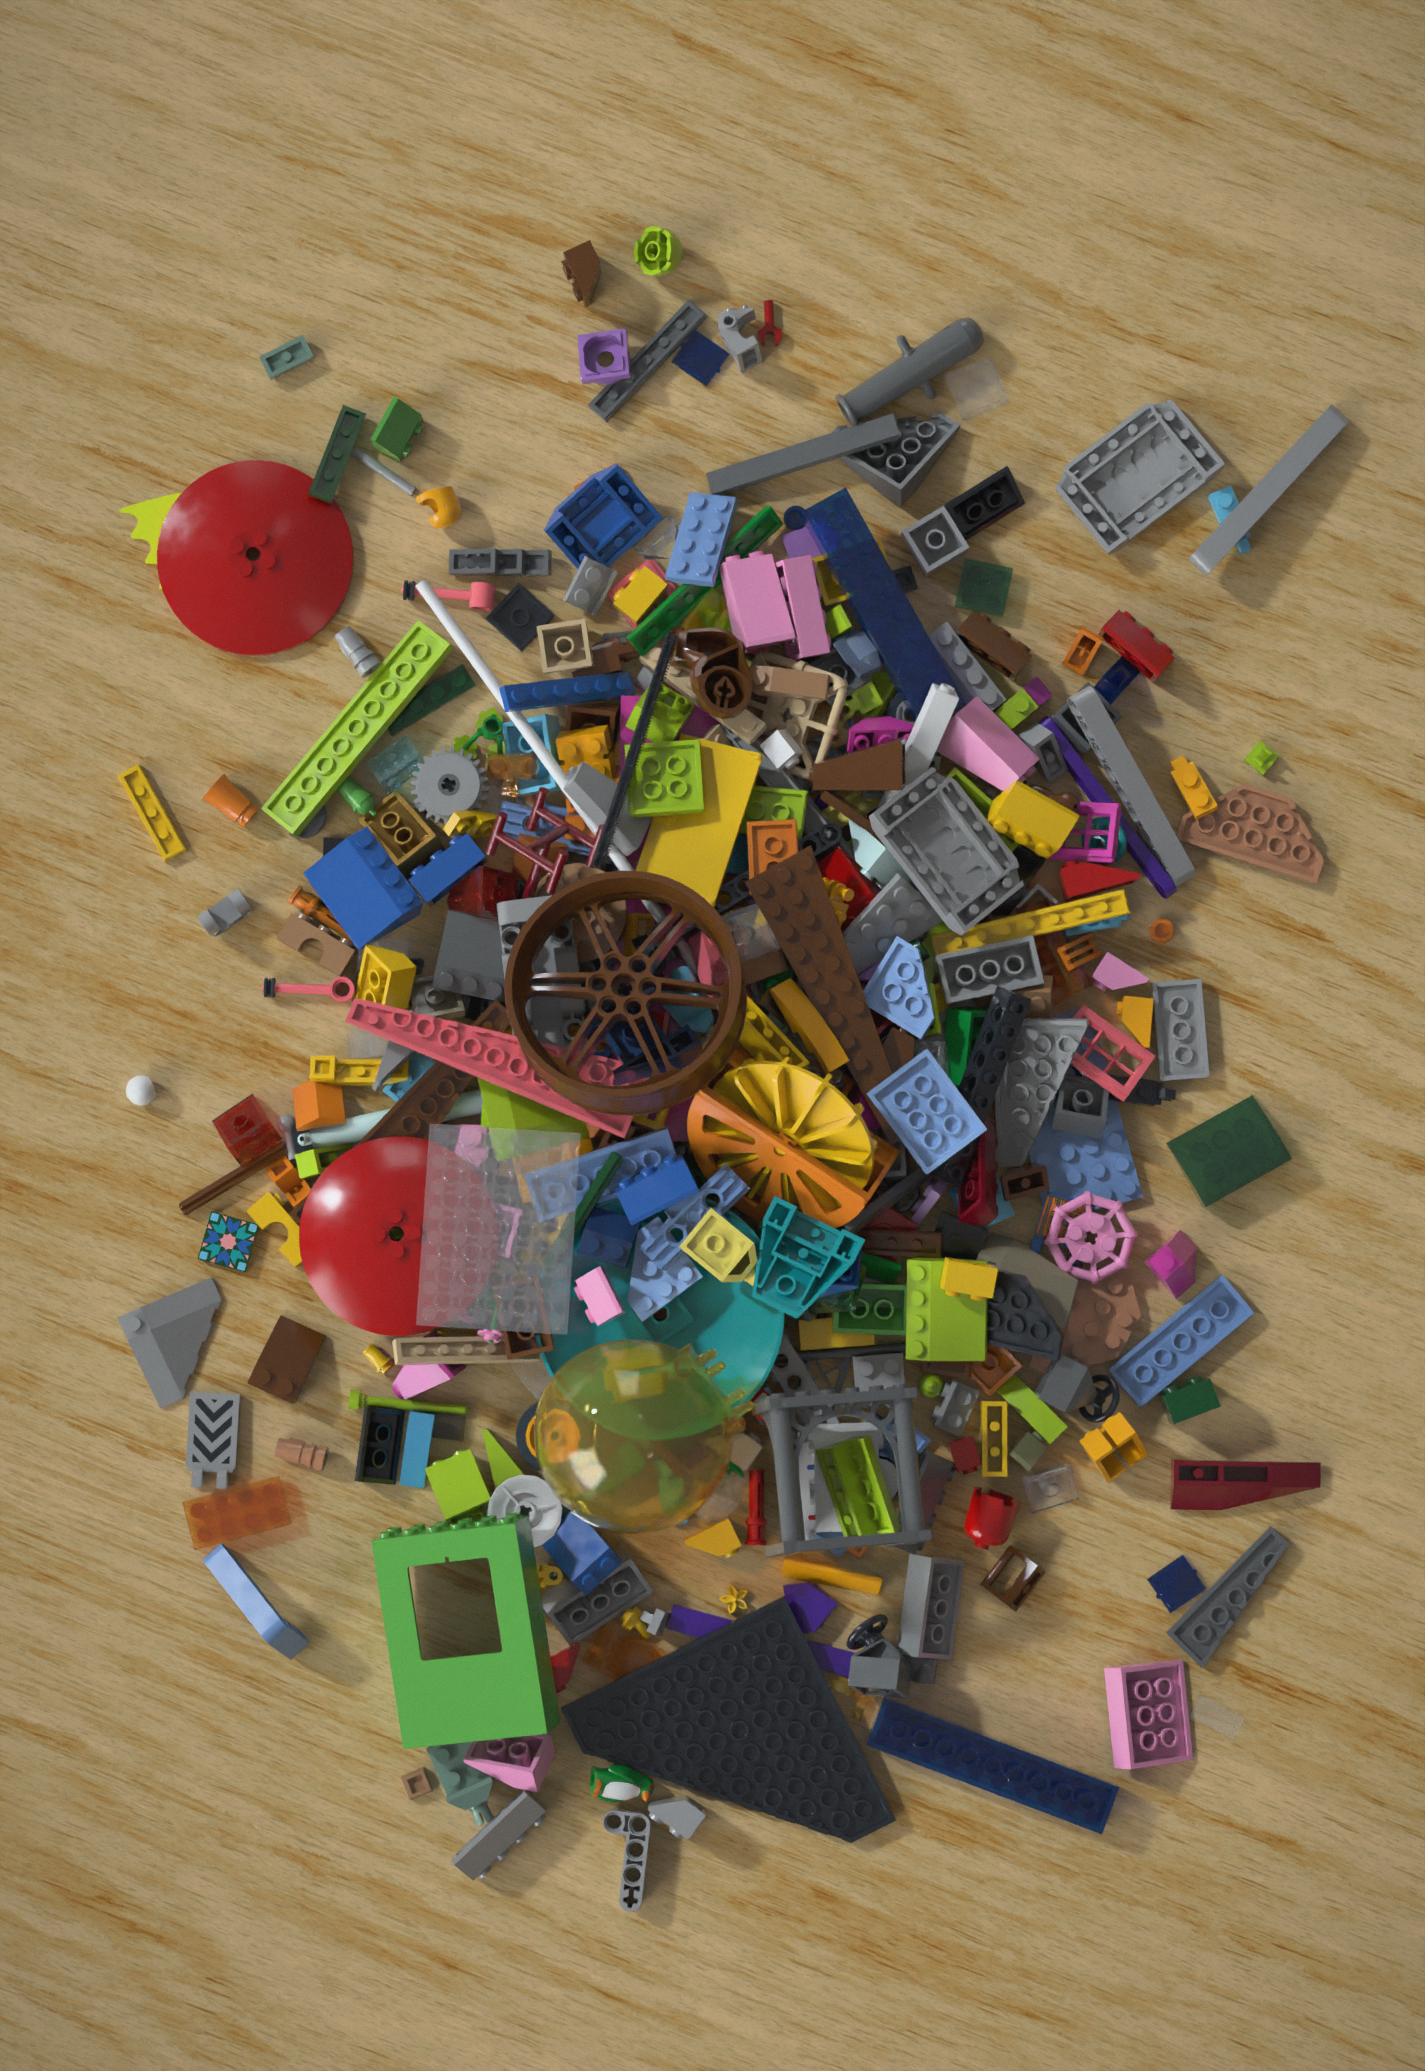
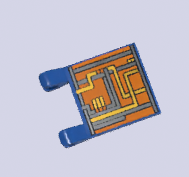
M1051 1191L1047 1192L1029 1247L1030 1249L1040 1254L1042 1243L1047 1238L1055 1213L1054 1208L1056 1206L1060 1207L1075 1198ZM1091 1204V1212H1094L1096 1205ZM1085 1205L1071 1211L1067 1215L1074 1218L1084 1213ZM1064 1218L1057 1238L1064 1237L1067 1232L1069 1222ZM1065 1243L1058 1244V1246L1067 1248ZM1076 1259L1072 1266L1077 1267L1079 1260Z

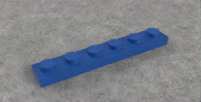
M630 671L505 685L499 688L505 712L621 699V696H634L636 694Z

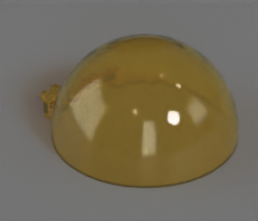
M646 1340L611 1341L596 1345L579 1353L566 1362L553 1375L546 1385L536 1409L534 1420L535 1453L546 1483L553 1494L571 1513L603 1530L623 1534H646L668 1529L681 1523L696 1513L711 1499L728 1470L733 1452L734 1436L745 1430L746 1422L740 1416L750 1411L754 1406L749 1400L733 1407L732 1404L744 1396V1390L738 1388L725 1396L713 1379L715 1375L726 1367L724 1362L719 1361L708 1368L704 1366L717 1355L715 1349L712 1348L697 1356L690 1343L678 1350L665 1344Z

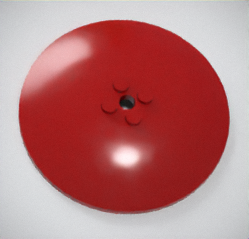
M407 1136L385 1137L368 1141L350 1149L334 1160L323 1171L309 1192L304 1204L299 1227V1247L303 1267L309 1282L320 1299L331 1311L353 1326L368 1332L387 1336H410L429 1332L449 1323L462 1314L477 1299L486 1286L494 1269L499 1245V1226L495 1206L488 1189L476 1171L465 1160L446 1147L432 1141ZM395 1227H400L404 1231V1236L400 1241H393L390 1238V1232Z

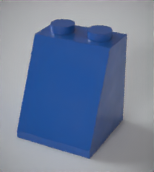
M574 1505L561 1515V1523L554 1536L542 1545L569 1579L586 1596L623 1563L602 1533Z

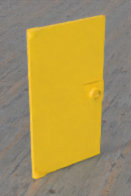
M681 733L679 741L699 739L704 813L653 816L636 871L650 872L678 881L693 889L715 908L764 755Z

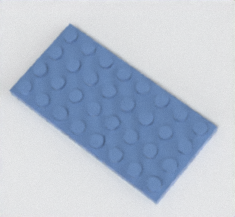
M1078 1010L1053 1016V1019H1073ZM1088 1025L1084 1037L1092 1042L1098 1032ZM1081 1040L1076 1052L1082 1056L1089 1045ZM1099 1040V1042L1096 1044V1046H1098L1099 1048L1102 1049V1046H1101V1043H1100V1040ZM1093 1049L1087 1060L1103 1071L1107 1066L1105 1057ZM1071 1064L1066 1074L1076 1075L1077 1073L1072 1069L1073 1066ZM1054 1099L1028 1155L1030 1163L1046 1165L1050 1189L1038 1192L1042 1207L1048 1191L1071 1198H1077L1084 1194V1191H1090L1091 1194L1114 1201L1119 1200L1122 1203L1143 1197L1117 1102L1108 1101L1106 1123L1099 1139L1051 1130ZM1095 1206V1210L1103 1208Z

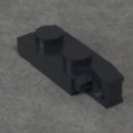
M1109 1075L1123 1086L1130 1078ZM1139 1079L1124 1102L1110 1092L1108 1101L1155 1106L1161 1105V1100H1175L1176 1090L1163 1088V1083L1155 1080Z

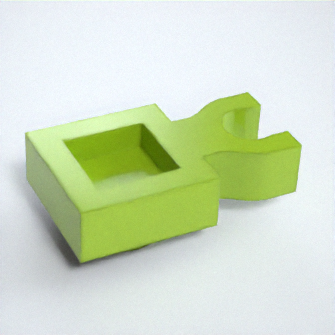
M872 681L850 694L852 700L844 702V705L849 707V713L842 717L844 720H847L853 716L856 710H859L860 714L863 715L883 704Z

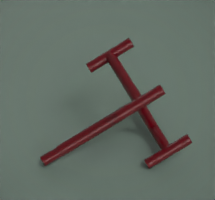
M540 787L526 828L530 831H535L540 817L558 828L526 847L503 832L508 815L505 812H499L486 849L487 855L494 856L498 844L501 842L533 862L521 899L534 898L543 869L551 873L546 891L551 894L556 892L568 852L560 849L555 863L547 860L551 843L566 834L591 848L586 866L594 868L591 865L599 844L598 842L600 841L599 839L601 838L600 836L602 835L601 833L603 832L602 830L604 829L603 827L605 826L604 824L599 825L594 839L544 808V804L549 791L544 787Z

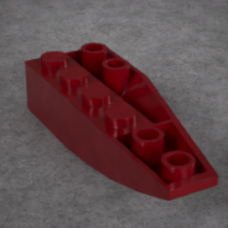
M1171 1459L1170 1509L1225 1510L1320 1488L1321 1462Z

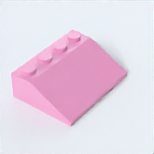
M1183 1660L1104 1668L1114 1768L1137 1769L1193 1760Z

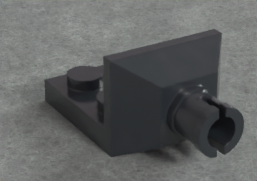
M1021 844L1015 848L1012 853L1017 858L1019 865L1017 872L1020 882L1023 880L1024 886L990 912L992 915H1010L1021 895L1045 863L1046 859L1039 856ZM989 914L980 920L978 924L985 923Z

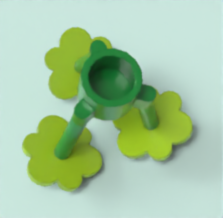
M489 708L486 712L481 711L479 713V719L476 721L477 731L472 737L463 735L461 738L455 737L453 740L454 744L452 747H454L455 753H459L462 748L464 749V756L472 753V760H474L477 756L475 751L477 744L474 742L480 736L488 740L496 739V745H489L486 759L489 762H494L496 766H501L503 763L508 764L505 743L502 741L504 735L501 733L503 717L498 715L495 708Z

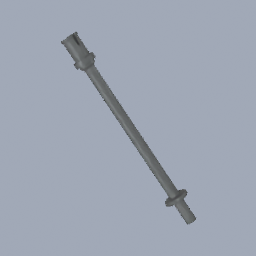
M906 1342L798 1351L803 1361L906 1352ZM778 1354L775 1363L788 1362V1358L784 1354Z

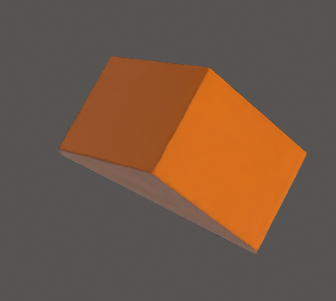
M1082 626L1062 665L1083 676L1104 638Z

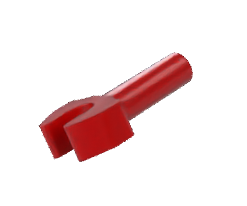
M773 300L764 301L765 326L757 331L758 340L763 347L766 342L765 336L769 333L775 337V346H778L782 339V330L774 326Z

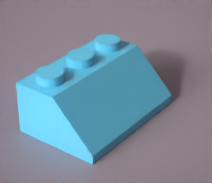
M543 714L526 718L560 766L563 760L559 761L555 740L559 732H561L559 717ZM513 721L502 723L512 796L535 795L540 787L547 788L548 793L561 791L559 785Z

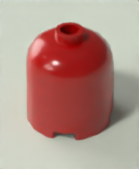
M974 1487L964 1522L965 1534L975 1541L974 1545L982 1549L988 1550L989 1546L1003 1545L1010 1535L1021 1502L1017 1500L1012 1502L1013 1497L990 1489L989 1494L981 1492V1487Z

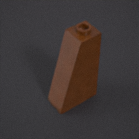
M897 738L815 763L813 768L809 770V782L813 783V790H903L906 787L905 738Z

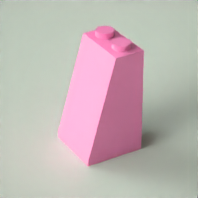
M763 551L749 553V558L740 559V555L726 557V562L720 564L719 568L732 633L744 643L745 651L784 644L794 639L795 633L772 553L764 555Z
M977 696L949 721L936 750L1002 791L1016 780L1023 783L1036 770L1033 765L1040 759Z

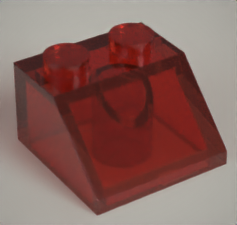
M253 1093L212 1120L227 1149L240 1166L253 1160L256 1156L282 1140L275 1125Z

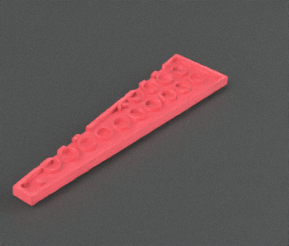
M357 998L354 999L345 1020L346 1023L621 1138H625L633 1116L610 1115L591 1111L575 1105L558 1095L532 1069L517 1037L514 1035ZM540 1042L555 1057L563 1056L567 1048ZM577 1051L568 1067L574 1063L581 1051ZM592 1054L579 1072V1078L584 1082L604 1086H625L649 1079L648 1077L617 1085L612 1071L622 1065L620 1061Z

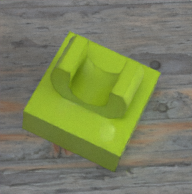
M1259 741L1244 761L1263 776L1279 755L1262 741Z

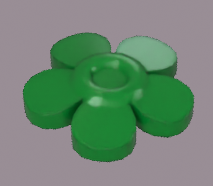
M726 1457L722 1458L723 1462L729 1467L725 1472L728 1476L732 1472L742 1478L745 1476L740 1467Z

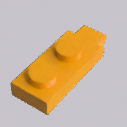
M1184 755L1170 761L1173 768L1170 774L1194 818L1198 820L1218 810L1217 803L1193 761L1188 763Z

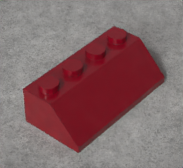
M988 1117L984 1124L987 1130L980 1135L962 1184L958 1186V1222L980 1227L988 1226L997 1218L999 1211L996 1205V1195L998 1192V1184L996 1183V1172L998 1169L996 1149L998 1141L996 1139V1129Z

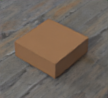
M425 1767L401 1776L410 1800L433 1791Z

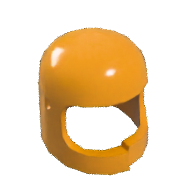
M452 486L428 490L415 498L420 506L432 508L434 515L428 520L435 528H448L457 523L462 516V509Z

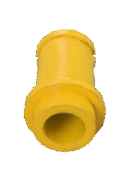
M374 1343L369 1345L362 1353L377 1368L376 1372H380L382 1375L387 1373L394 1365L391 1362L392 1359L387 1358Z

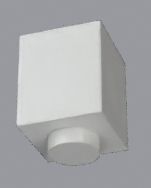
M786 729L775 731L760 745L777 769L792 768L800 761L798 757L804 753Z

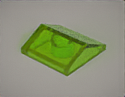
M711 587L681 626L685 630L712 627L726 629L732 633L726 598Z

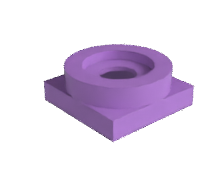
M626 328L578 335L582 384L598 383L609 385L621 379L631 378V355ZM604 352H610L614 356L613 363L608 367H602L598 364V357Z

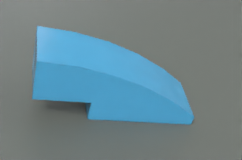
M410 1411L399 1485L424 1489L427 1475L425 1469L428 1468L436 1415Z

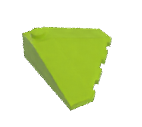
M478 1078L494 1156L497 1161L531 1154L590 1137L586 1122Z

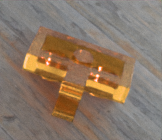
M488 754L487 777L489 780H505L501 788L502 796L518 797V780H536L537 755Z

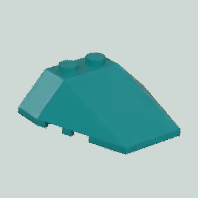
M775 1196L763 1218L752 1297L798 1319L854 1264L865 1239L844 1229L839 1231L798 1211L797 1206Z

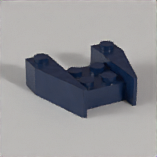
M649 987L644 993L647 995L653 994L656 988ZM628 990L623 992L625 996L630 994ZM609 1005L604 1009V1012L611 1013L615 1010L616 1006ZM633 1007L629 1013L632 1015L638 1014L641 1008ZM648 1011L670 1064L676 1069H681L692 1063L703 1050V1047L690 1026L687 1024L666 1037ZM600 1019L587 1036L588 1041L602 1023ZM626 1021L616 1022L604 1039L622 1064L612 1071L617 1085L651 1077L653 1071L629 1023ZM644 1023L637 1026L659 1072L665 1073L666 1067L647 1024Z

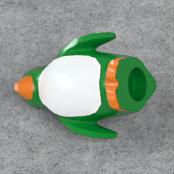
M617 1764L607 1768L591 1767L590 1794L593 1798L597 1797L602 1801L615 1803L634 1797H641L647 1802L649 1796L653 1793L655 1786L652 1779L642 1775L633 1768Z

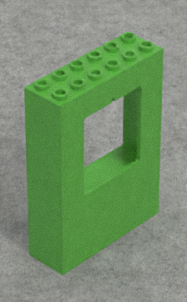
M520 1512L506 1514V1517L497 1519L496 1515L485 1516L481 1518L482 1520L473 1522L472 1518L460 1519L458 1523L449 1525V1521H440L434 1523V1526L426 1528L425 1524L411 1525L409 1529L402 1530L401 1526L387 1528L385 1532H380L379 1537L371 1541L403 1749L548 1734L561 1723L529 1515L521 1516ZM447 1557H449V1562L487 1558L491 1571L502 1651L424 1660L421 1652L409 1567L447 1562Z

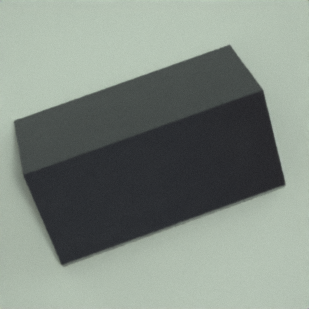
M1006 466L944 504V507L966 541L1018 509L1025 502L1009 467Z
M364 1406L355 1481L396 1484L405 1411Z

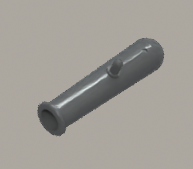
M961 318L915 348L910 346L905 336H898L897 343L902 350V357L845 395L838 394L835 397L842 414L851 426L858 425V421L918 386L923 388L929 399H934L936 392L930 383L932 381L931 378L977 352L984 342L983 331L972 318Z

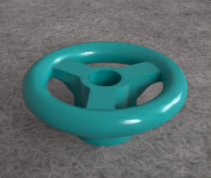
M1093 818L1091 829L1097 825L1098 830H1106V825L1109 826L1110 818ZM1120 825L1119 843L1117 844L1114 863L1123 857L1127 847L1126 835ZM1081 834V843L1083 848L1085 834ZM1094 835L1089 839V848L1107 849L1108 835ZM1097 862V863H1099V864H1104V865L1113 864V863H1101V862Z

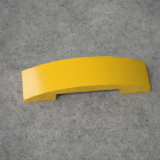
M335 1055L311 1056L309 1079L334 1085L373 1086L382 1059H336ZM410 1058L383 1085L408 1080Z

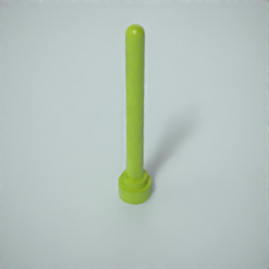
M350 1390L348 1409L359 1410V1408H364V1406L463 1415L468 1412V1407L463 1404L365 1396V1393H360V1390Z

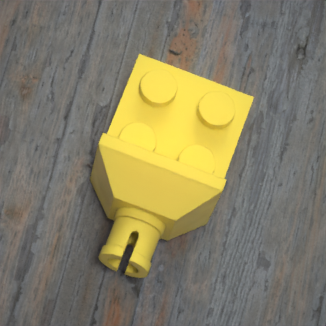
M710 1208L679 1247L721 1282H742L744 1280L753 1286L757 1263L754 1243Z

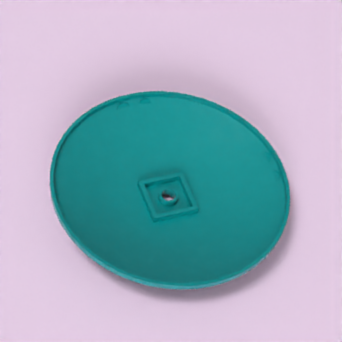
M618 1197L601 1202L595 1206L627 1216ZM709 1198L705 1199L706 1205L710 1208L719 1205V1203ZM662 1210L642 1220L639 1230L657 1216L663 1223L669 1216ZM728 1210L724 1216L731 1225L754 1243L758 1261L761 1240L740 1217ZM586 1220L567 1250L568 1255L562 1258L555 1271L550 1272L543 1267L540 1274L555 1350L540 1354L555 1385L572 1405L591 1420L605 1428L636 1438L674 1439L687 1437L715 1427L733 1416L753 1398L773 1368L783 1337L784 1312L753 1298V1286L747 1281L721 1282L687 1254L703 1277L664 1306L668 1312V1316L664 1321H657L654 1315L642 1322L627 1302L636 1241L628 1268L580 1255L577 1251L587 1223ZM674 1228L670 1231L677 1242L683 1239L684 1234L681 1229ZM601 1266L605 1269L626 1313L601 1326H597L596 1322L591 1324L585 1312L588 1306L585 1300H579L574 1287L577 1286L575 1280ZM535 1308V1309H534V1320L538 1322V1317H537L536 1308ZM539 1334L536 1337L538 1347L541 1348L542 1343ZM646 1347L658 1348L665 1357L666 1366L617 1375V1380L668 1372L669 1382L666 1391L658 1396L611 1405L610 1402L614 1401L612 1391L607 1392L603 1373V1369L608 1367L607 1357L602 1358V1355Z

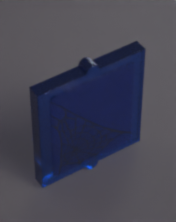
M695 330L686 342L681 345V349L671 363L707 387L715 374L720 373V367L730 353Z
M1183 1554L1147 1578L1157 1593L1156 1598L1161 1599L1169 1613H1172L1206 1589L1196 1574L1197 1570L1192 1569Z

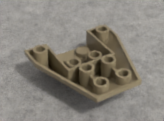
M991 1233L979 1252L977 1260L988 1261V1265H993L999 1270L1025 1275L1060 1330L1067 1329L1079 1280L1017 1239Z

